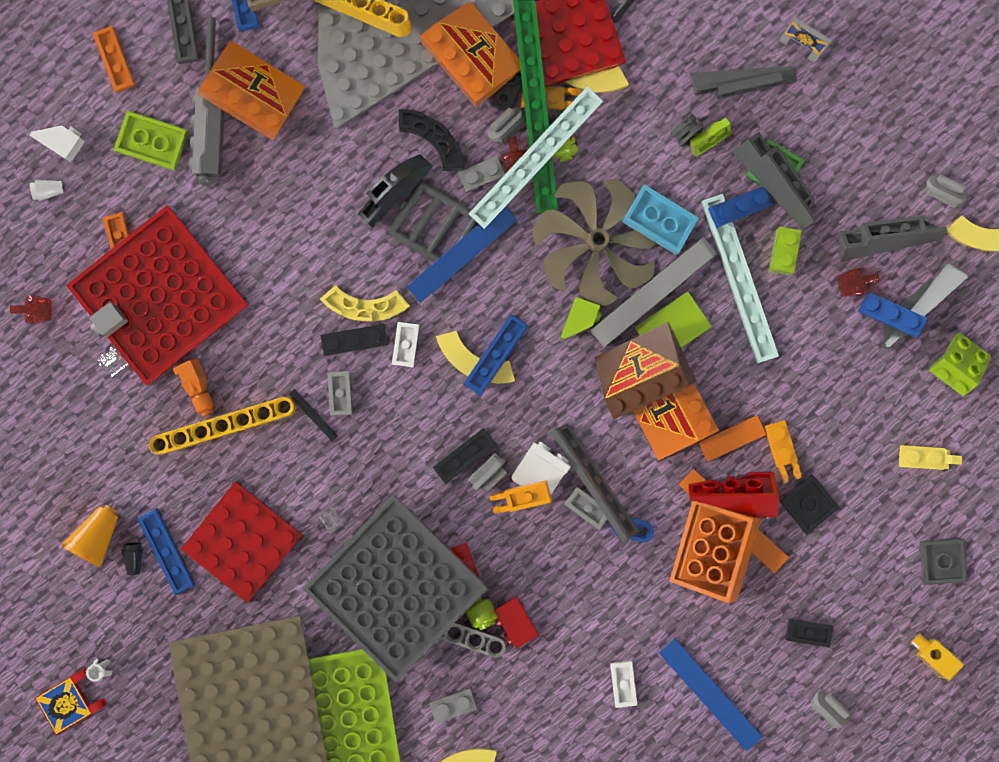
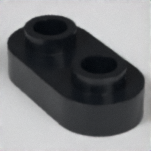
M520 72L514 76L516 79L514 83L508 81L494 93L493 104L496 109L506 111L508 108H512L522 86ZM501 96L507 97L506 102H501L499 99Z

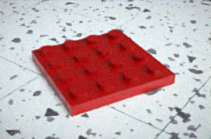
M540 0L535 2L545 88L626 63L606 0Z
M235 481L183 545L181 550L245 602L249 603L303 534Z

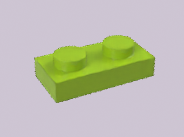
M727 118L716 121L710 128L696 134L690 140L691 151L695 157H698L732 135L731 123Z

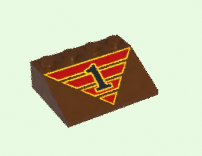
M669 322L594 357L604 399L613 419L697 382Z

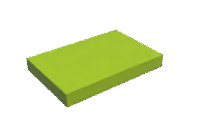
M127 110L113 151L175 171L189 131Z
M686 292L634 327V329L640 336L669 322L680 346L683 347L712 326L689 292Z

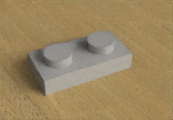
M495 156L458 172V175L467 193L501 179L505 173L498 157Z
M350 371L328 372L330 416L353 414Z
M578 487L575 488L564 503L598 530L601 529L607 520L596 501Z
M471 688L429 702L436 724L477 710Z

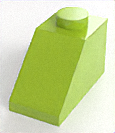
M575 297L560 339H568L591 328L594 323L598 324L602 312L598 311L600 305Z

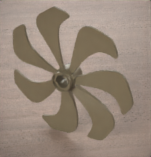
M619 179L603 181L612 194V204L601 229H597L596 197L591 185L583 181L563 183L557 189L554 197L571 199L581 210L590 233H587L576 222L559 211L547 210L543 212L532 229V236L537 246L540 245L546 236L553 233L567 234L586 240V244L565 247L548 254L543 262L545 274L550 286L566 291L564 274L568 266L586 251H593L580 282V293L587 301L607 306L616 301L618 297L608 292L602 285L599 274V252L604 251L621 283L627 288L634 289L653 277L655 263L652 261L643 266L630 264L616 255L607 245L610 242L632 248L650 249L656 242L636 230L615 236H609L606 232L625 217L635 200L633 192ZM593 236L600 237L602 244L597 245L594 243Z

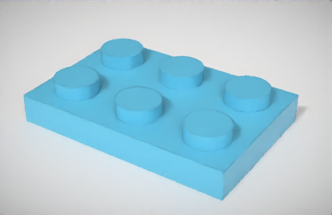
M644 184L622 222L677 255L699 218Z

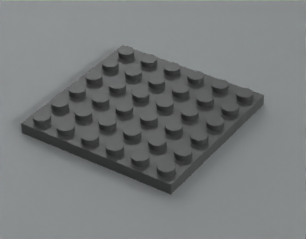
M394 494L313 577L303 590L397 682L488 589V586Z

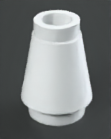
M35 180V182L30 183L33 200L38 199L42 201L64 193L62 181Z

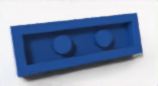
M762 186L711 206L708 210L716 228L769 208L773 204L767 190Z
M870 292L867 293L858 309L859 313L916 339H919L928 322L927 317Z

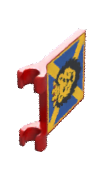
M86 668L35 697L55 735L107 705L104 698L89 705L77 685V682L87 677Z

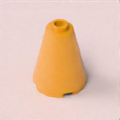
M107 505L104 508L99 506L61 546L100 568L118 520V516L115 515L117 511Z

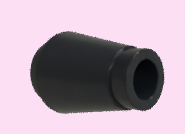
M139 542L123 544L124 549L121 551L127 575L140 574L144 548L141 547Z

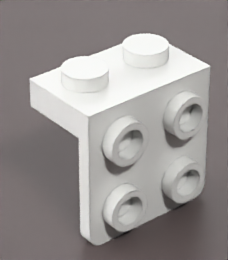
M539 442L538 445L533 443L513 473L512 480L520 486L547 480L550 493L552 494L564 474L570 469V466L567 465L569 460L560 454H557L555 457L549 453L551 448L542 442Z

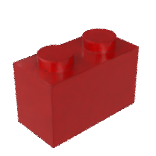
M517 596L495 608L494 612L497 615L495 622L498 626L502 625L506 633L503 635L509 645L514 644L515 648H518L539 636Z

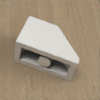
M61 125L32 131L30 134L31 137L72 162L85 142L80 138L81 133L71 126L69 129H66Z

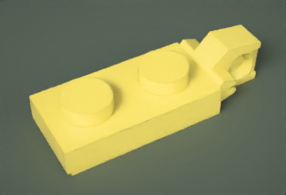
M900 445L899 467L944 470L949 469V464L962 465V456L950 455V450L945 448Z

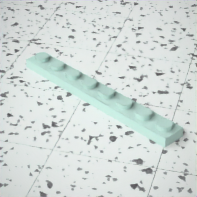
M587 86L474 207L469 215L485 229L603 101Z
M723 194L703 200L701 203L756 362L760 363L779 355L733 222L716 228L708 208L725 201Z

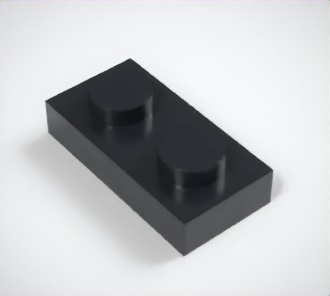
M788 618L785 640L830 648L833 626Z

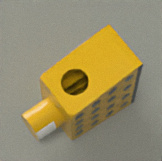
M919 633L911 641L919 650L916 655L942 680L950 681L964 666L937 640L930 639L928 641ZM932 650L936 652L934 659L930 656Z

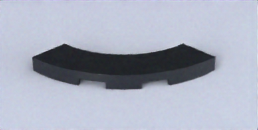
M398 109L399 132L412 133L427 140L439 154L443 171H464V161L460 147L450 131L442 123L418 111Z

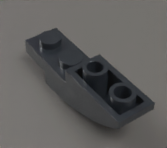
M421 154L400 163L369 189L366 194L370 199L359 211L358 215L373 228L400 195L405 199L433 165Z

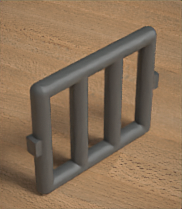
M420 181L406 202L403 201L399 208L401 211L388 230V233L393 238L435 262L441 257L435 252L459 213L469 218L470 221L457 242L475 228L478 223L469 215L472 210L426 182ZM424 191L434 198L412 234L408 237L398 230ZM442 202L452 209L429 247L426 248L418 243L417 240Z

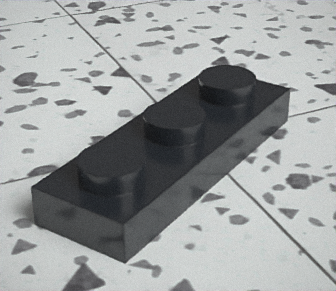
M384 324L320 335L324 356L388 345Z
M482 428L432 468L442 481L447 484L497 444L488 432Z

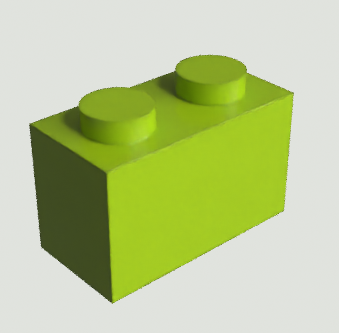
M779 227L775 231L769 272L788 276L795 272L802 230Z

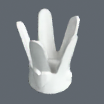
M96 659L86 671L88 679L96 682L103 680L102 677L110 676L112 671L105 670L110 664L109 660L106 659L98 664L99 659Z

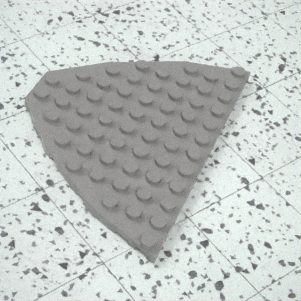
M383 0L407 12L412 29L405 37H397L319 3L318 67L335 129L337 130L439 64L423 46L420 35L436 22L471 1L488 23L495 28L514 16L513 0Z

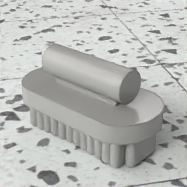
M508 108L490 125L489 138L498 145H504L508 139L526 124L523 112L519 108Z
M942 174L938 178L930 176L927 181L926 194L941 200L953 208L958 207L967 198V194L964 191L965 185Z
M494 453L486 463L468 478L473 484L472 487L477 490L482 485L489 492L507 474L501 467L506 460Z
M820 690L815 694L814 699L811 701L813 703L811 707L823 716L833 728H842L849 724L850 712L831 693L827 694L824 690Z

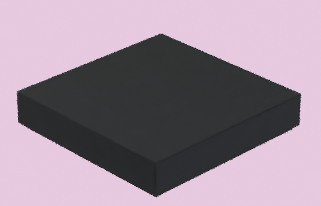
M813 474L779 500V503L806 535L840 508Z

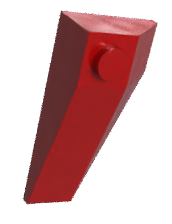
M774 472L746 473V477L735 479L733 475L728 476L726 481L718 482L712 479L691 483L688 486L689 500L752 517L765 519L778 517L779 495Z

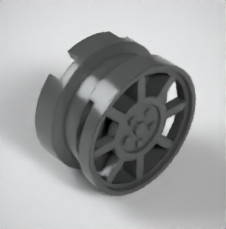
M694 114L687 117L685 121L681 122L670 133L673 138L678 139V144L681 147L704 128L701 123L696 121L697 118Z

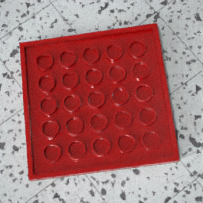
M168 205L66 285L90 316L94 315L109 302L118 306L128 319V322L107 338L146 386L153 383L249 306Z

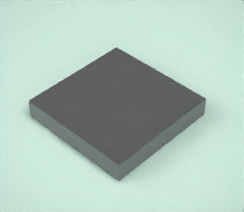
M963 538L919 541L923 585L967 582L965 543Z

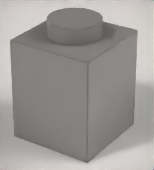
M111 302L89 318L93 323L91 325L92 329L98 335L102 334L107 337L128 322V319L118 306Z

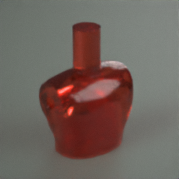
M516 136L508 138L510 151L502 154V162L506 172L527 152V149H518Z
M861 268L837 275L842 297H856L867 294V284L880 281L878 273L864 276Z
M27 295L24 305L10 306V313L24 314L25 322L29 324L51 321L52 300L51 298Z

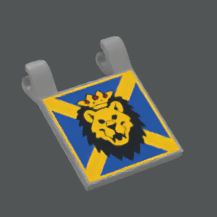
M795 17L779 39L781 43L786 45L791 38L811 50L812 52L807 59L813 63L817 61L832 41Z

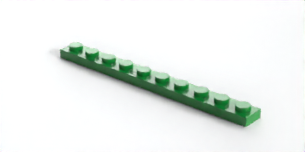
M513 0L530 148L549 128L535 0ZM551 157L532 178L536 214H541L547 210L558 211L557 198L554 197L556 186L553 159Z

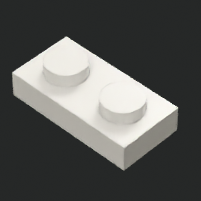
M397 323L392 365L414 368L419 333L418 324Z
M632 661L610 663L615 708L636 706L637 699Z

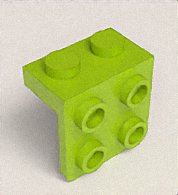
M957 333L954 335L945 354L930 367L929 371L960 395L965 396L979 385L991 361V356L963 334Z

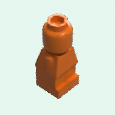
M199 359L189 360L174 367L175 375L179 374L181 385L190 397L193 396L191 401L196 412L200 413L202 417L213 413L214 402L210 393L205 392L208 390L207 379Z

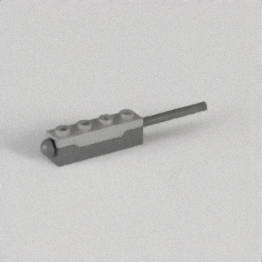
M214 17L207 18L205 78L214 66L216 18ZM196 87V94H193L192 97L195 115H192L191 118L194 136H191L190 139L193 158L190 157L189 169L197 176L199 184L208 186L213 182V177H222L225 111L198 95L200 87Z

